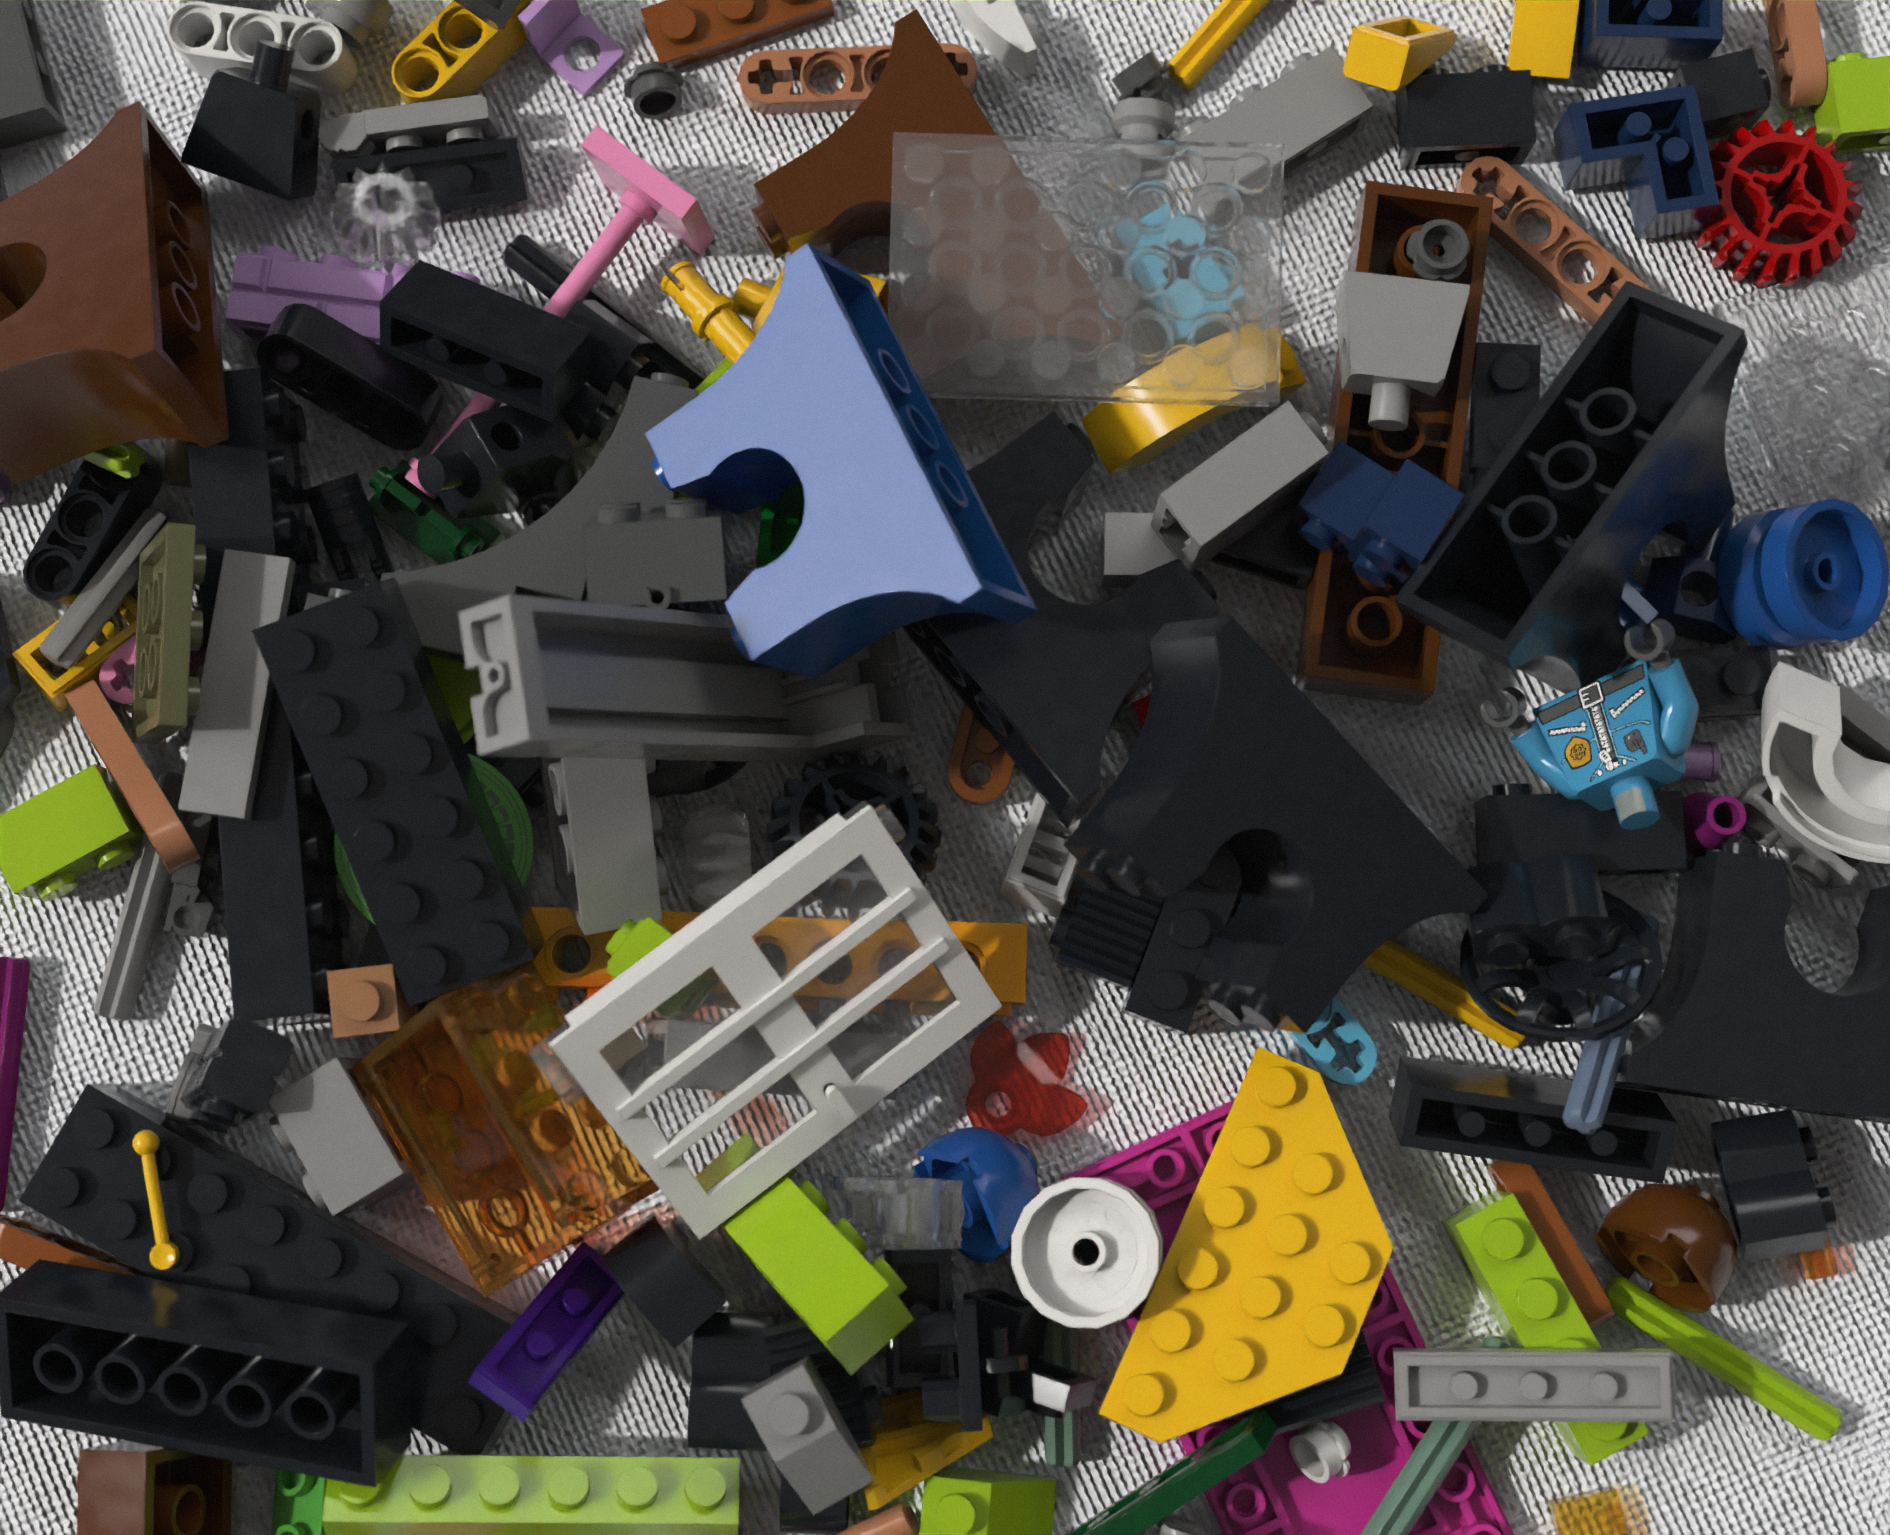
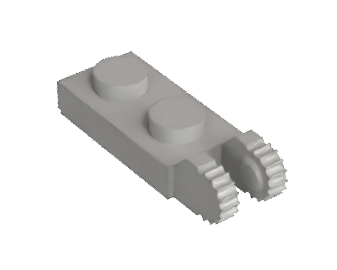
M483 94L363 110V112L342 114L339 118L332 116L331 119L326 118L324 123L321 122V128L317 129L319 131L317 136L320 140L319 144L327 153L330 152V156L334 160L378 154L379 151H386L387 153L423 148V146L446 143L455 144L501 136L498 114Z

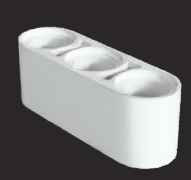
M194 1L178 6L171 13L167 22V36L173 47L194 73L206 79H211L217 69L241 67L251 70L257 39L278 42L295 49L288 83L316 92L318 95L337 96L344 93L354 84L358 75V64L341 33L331 22L322 19ZM213 34L212 39L206 45L194 47L195 42L201 36ZM334 51L333 56L328 62L321 65H312L314 59L320 53Z

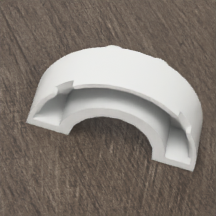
M1779 661L1765 687L1761 710L1762 772L1771 789L1774 805L1790 825L1816 844L1847 857L1868 862L1890 864V764L1864 758L1845 746L1841 741L1840 686Z

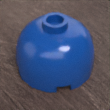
M987 1127L956 1129L938 1137L921 1148L917 1155L924 1156V1160L914 1166V1179L920 1199L939 1231L950 1224L956 1234L963 1239L954 1247L962 1255L977 1263H991L1012 1249V1234L1023 1208L1039 1194V1184L1036 1177L1037 1165L1028 1149L1019 1143H1014L1007 1136Z

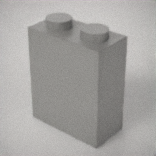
M1289 401L1285 402L1160 493L1150 525L1176 559L1179 558L1189 571L1192 569L1197 570L1309 488L1329 454L1324 447L1327 444L1324 431L1309 413L1304 411L1299 414Z

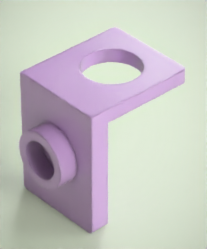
M532 0L528 7L518 16L532 52L583 97H587L625 58L624 50L581 13L577 0ZM582 40L595 43L601 52L596 66L587 71L574 70L566 63V53L569 47L575 42Z

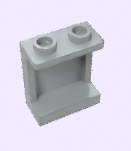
M1843 683L1838 684L1837 686H1840L1841 741L1845 746L1864 758L1890 764V720ZM1761 767L1737 798L1746 810V821L1742 831L1762 846L1772 848L1775 845L1794 860L1791 865L1794 872L1815 887L1824 889L1827 886L1829 889H1835L1851 885L1859 875L1854 868L1860 860L1826 849L1808 839L1790 825L1774 805L1771 789L1766 781V777L1763 776Z

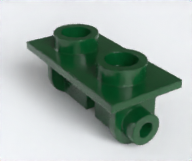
M404 459L401 460L394 470L391 471L383 466L372 476L369 486L376 492L368 502L373 515L439 565L452 563L485 551L492 546L501 534L499 530L480 516L456 519L450 515L439 495L434 501L404 478L411 468Z

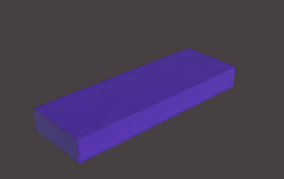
M582 1241L478 1365L468 1382L523 1423L625 1296V1292L609 1271L603 1255Z

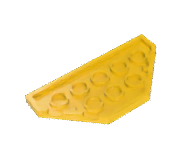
M1259 1046L1257 1047L1099 1410V1416L1163 1445L1186 1436L1193 1431L1236 1417L1275 1402L1277 1399L1314 1385L1317 1386L1342 1375L1394 1247L1319 1072Z

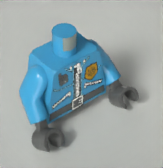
M1656 619L1651 622L1652 631L1657 637L1656 648L1650 647L1645 643L1642 631L1637 625L1629 628L1624 637L1625 648L1638 661L1533 709L1536 720L1529 722L1524 716L1527 709L1526 698L1519 689L1513 687L1501 689L1504 696L1513 706V712L1510 717L1501 716L1489 700L1483 701L1480 707L1481 715L1487 724L1495 728L1508 727L1512 731L1513 735L1510 738V742L1541 779L1567 799L1583 800L1599 811L1615 808L1620 826L1626 830L1642 829L1656 823L1660 819L1661 815L1653 791L1680 780L1686 771L1684 753L1690 747L1700 709L1680 660L1670 657L1668 651L1675 641V629L1671 623L1664 619Z

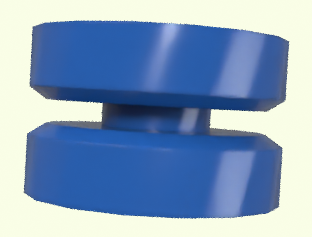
M1830 498L1745 516L1729 531L1719 553L1717 582L1723 609L1735 630L1754 646L1767 645L1770 650L1801 647L1811 643L1818 645L1840 642L1862 636L1878 621L1888 597L1890 570L1884 542L1872 520L1854 504Z

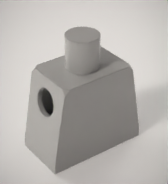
M1345 271L1336 292L1341 386L1346 392L1371 395L1368 420L1370 427L1384 431L1405 430L1408 427L1410 400L1432 401L1442 387L1468 300L1470 285Z

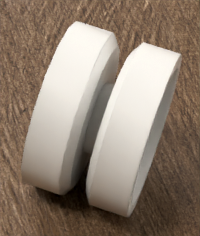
M1073 1177L1044 1188L1023 1208L1012 1234L1011 1266L1021 1293L1041 1315L1067 1327L1100 1328L1126 1318L1150 1295L1163 1266L1164 1237L1154 1211L1133 1189L1109 1178ZM1084 1238L1093 1240L1099 1248V1257L1091 1265H1089L1087 1259H1076L1074 1254L1076 1244L1084 1243Z

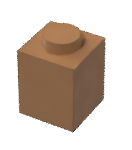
M392 964L327 971L333 1038L400 1031L419 1017L418 1004L409 1006Z

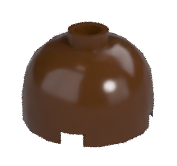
M1649 1183L1625 1194L1604 1218L1603 1225L1596 1234V1242L1601 1253L1617 1272L1629 1280L1634 1271H1636L1643 1278L1653 1283L1648 1291L1649 1293L1682 1311L1700 1314L1707 1312L1712 1304L1715 1305L1725 1292L1737 1263V1242L1728 1220L1719 1211L1720 1206L1717 1200L1705 1190L1693 1185L1681 1187L1676 1184Z

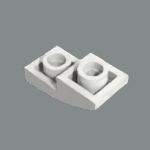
M948 0L963 25L993 57L1023 78L1036 74L1037 49L1042 47V39L1038 27L1029 12L1021 15L1014 0H997L995 2L994 0Z

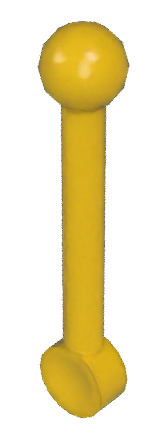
M142 1130L133 1138L132 1146L134 1151L141 1155L156 1243L151 1249L149 1259L155 1268L166 1270L178 1263L180 1251L174 1243L169 1241L155 1157L160 1140L155 1132Z

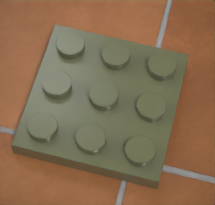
M168 522L140 553L131 724L132 743L158 744L186 727L188 716L196 717L198 713L200 681L199 677L189 676V661L191 650L199 651L201 647L203 614L202 611L192 610V596L194 584L202 585L204 581L206 548L205 545L195 544L196 525Z

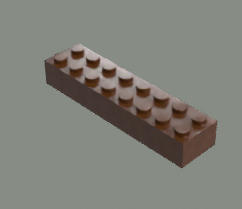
M1367 180L1355 210L1348 270L1423 279L1413 270V259H1410L1406 252L1407 242L1411 234L1415 231H1420L1426 222L1447 219L1462 227L1470 241L1471 251L1465 258L1467 266L1461 275L1449 281L1443 278H1438L1436 281L1470 285V291L1443 385L1432 401L1410 400L1408 427L1405 430L1384 431L1374 429L1368 425L1371 395L1350 393L1342 389L1338 344L1326 436L1327 444L1325 445L1329 452L1326 460L1338 442L1342 441L1394 475H1397L1405 461L1409 459L1456 490L1459 489L1494 197ZM1434 247L1433 254L1441 257L1444 255V250L1441 247ZM1456 510L1454 511V513L1452 514L1451 518L1449 519V521L1447 522V524L1445 525V527L1443 528V530H1442L1441 533L1439 534V536H1438V538L1436 539V541L1439 539V537L1442 535V533L1444 532V530L1447 528V526L1450 524V522L1452 521V519L1455 517ZM1316 548L1314 569L1307 584L1295 685L1302 690L1416 706L1422 705L1434 694L1441 632L1400 611L1394 599L1409 578L1399 590L1390 584H1387L1385 588L1378 587L1359 576L1352 568L1355 562L1332 548L1330 552H1324Z

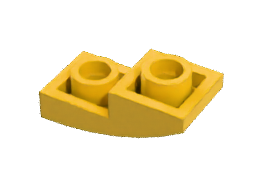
M1514 0L1512 11L1514 14L1507 57V66L1511 68V71L1531 70V77L1569 79L1579 0Z

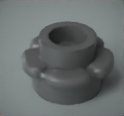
M1153 51L1134 62L1112 79V82L1121 94L1118 100L1136 97L1152 98L1167 87L1162 74H1165L1170 69V65L1167 63L1162 66Z
M648 62L640 65L634 71L633 76L626 80L624 94L627 98H631L634 110L639 116L646 119H661L672 115L680 108L682 104V90L680 87L684 84V79L681 73L674 68H668L660 62Z
M1437 219L1426 222L1420 231H1415L1411 234L1407 242L1406 252L1407 256L1413 259V270L1421 278L1433 281L1443 278L1449 281L1461 275L1467 266L1465 258L1469 255L1471 246L1461 226L1451 220ZM1441 247L1444 250V255L1441 257L1435 256L1433 248Z

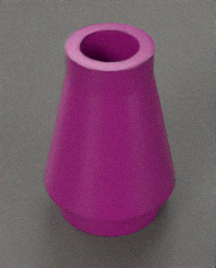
M1697 792L1683 799L1685 845L1687 850L1695 854L1702 855L1704 849L1721 850V844L1732 842L1736 833L1745 824L1746 810L1743 804L1732 796ZM1713 813L1717 817V823L1714 820Z

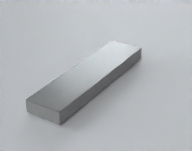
M225 549L200 684L199 708L193 722L178 805L179 810L247 821L251 820L274 690V683L252 630L287 617L296 562L291 558Z
M1393 1348L1396 1420L1676 1422L1673 1352L1669 1348Z

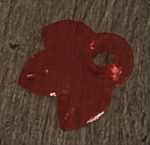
M997 1020L987 1027L975 1040L970 1055L971 1067L976 1081L968 1091L966 1111L974 1127H987L1005 1136L1015 1133L1020 1128L1039 1136H1049L1063 1131L1081 1118L1088 1107L1086 1101L1072 1090L1059 1085L1065 1076L1069 1062L1070 1045L1068 1036L1062 1033H1039L1027 1037L1017 1044L1013 1034L1002 1022ZM993 1092H1003L1010 1099V1110L1002 1117H993L986 1110V1099Z

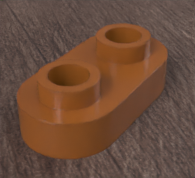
M964 702L948 765L949 783L954 793L964 802L972 805H988L997 801L1006 793L1015 765L1007 753L1003 752L999 747L998 742L989 731L979 723L974 713ZM976 763H984L992 770L990 781L984 785H976L968 778L969 768Z

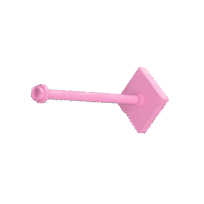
M597 125L581 146L603 184L620 197L618 202L622 207L542 309L561 318H565L573 305L586 296L641 223L649 225L654 221L699 256L703 254L715 238L695 197ZM478 392L430 454L436 451L464 419L473 414L497 408L502 402ZM413 457L408 463L411 468L404 478L435 501L438 493H428L421 486L417 475L419 461Z

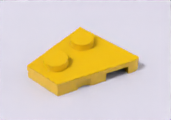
M922 1389L881 1398L885 1425L874 1428L877 1437L874 1446L859 1449L875 1478L873 1482L863 1487L869 1511L884 1506L991 1439L993 1432L989 1413L982 1409L983 1431L962 1432V1422L946 1423L924 1419Z

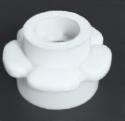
M1328 1420L1319 1421L1298 1428V1433L1290 1439L1289 1448L1291 1456L1298 1468L1309 1479L1317 1483H1325L1334 1475L1342 1478L1348 1474L1350 1463L1346 1458L1351 1452V1444L1345 1432L1334 1422Z

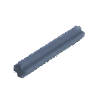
M1637 910L1652 927L1657 938L1660 928L1658 920L1654 916L1645 915L1641 910ZM1625 923L1619 926L1613 949L1621 946H1640L1637 937ZM1626 964L1612 969L1604 977L1618 979L1638 992L1644 980L1646 965ZM1599 995L1592 1016L1593 1024L1613 1016L1625 1006L1610 996ZM1632 1022L1621 1030L1601 1038L1585 1040L1562 1116L1568 1128L1576 1129L1584 1135H1592L1596 1132L1597 1128L1603 1125Z

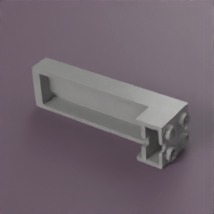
M511 594L459 612L466 670H480L483 690L482 695L470 698L478 756L816 763L826 760L830 753L837 757L855 752L856 750L859 751L912 736L904 685L891 687L888 671L890 663L900 661L895 630L867 645L815 679L747 659L740 652L732 638L731 628L734 626L730 615Z

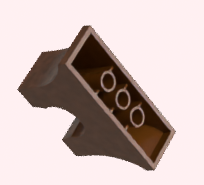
M917 9L895 22L893 43L885 68L876 85L855 113L822 142L754 184L758 206L751 211L758 223L756 230L775 260L783 255L787 258L806 243L834 259L849 244L870 236L893 237L915 248L930 267L933 275L932 280L919 300L901 312L888 315V318L931 402L975 378L1016 366L1031 364L1062 365L1080 369L1093 375L1114 361L1123 332Z
M140 101L118 110L105 128L83 150L60 168L27 189L0 202V468L15 484H19L89 453L126 442L154 438H174L196 443L206 449L229 439L208 194L186 164L181 163V156Z

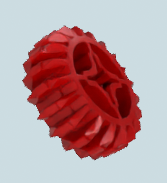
M1766 118L1761 122H1757L1751 132L1742 126L1731 133L1727 139L1728 142L1722 140L1713 146L1709 151L1720 205L1701 226V228L1706 230L1697 239V248L1714 246L1718 251L1712 259V268L1720 267L1726 261H1729L1735 265L1732 271L1733 282L1741 281L1749 272L1754 273L1757 289L1767 287L1774 277L1781 288L1784 289L1795 284L1799 276L1806 282L1815 279L1822 272V267H1831L1842 257V247H1847L1856 236L1857 230L1852 225L1861 217L1864 207L1852 201L1860 194L1863 183L1845 180V176L1853 168L1854 160L1837 162L1832 156L1837 150L1838 140L1826 143L1822 147L1815 142L1817 126L1808 128L1799 136L1795 133L1792 119L1783 121L1774 131ZM1758 165L1781 168L1778 173L1774 174L1763 173L1756 169L1750 174L1742 169ZM1780 187V192L1775 200L1780 206L1775 211L1778 213L1768 221L1774 208L1769 202L1774 197L1772 195ZM1736 212L1740 214L1743 220L1745 221V226L1738 218ZM1775 234L1786 235L1793 239L1798 234L1809 239L1802 243L1790 245L1768 242L1771 235Z

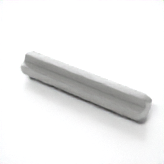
M152 507L146 508L40 644L41 653L52 663L66 669H70L76 664L138 583L140 553L168 522L175 523L169 515L160 509L157 510Z

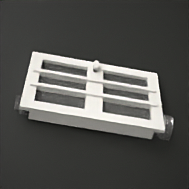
M862 801L842 817L836 813L564 1016L568 1022L528 1050L529 1055L569 1107L586 1094L699 1240L1003 1007L898 848L897 843L906 837V833L884 804L873 809L865 801Z

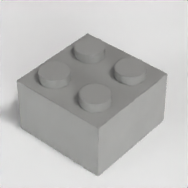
M336 1057L279 1091L269 1101V1105L275 1114L269 1119L274 1135L288 1152L294 1150L297 1152L308 1172L302 1176L307 1193L318 1208L324 1210L328 1207L332 1216L367 1210L432 1170L369 1059Z

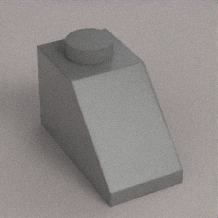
M809 1356L749 1389L741 1399L774 1463L813 1515L875 1480Z

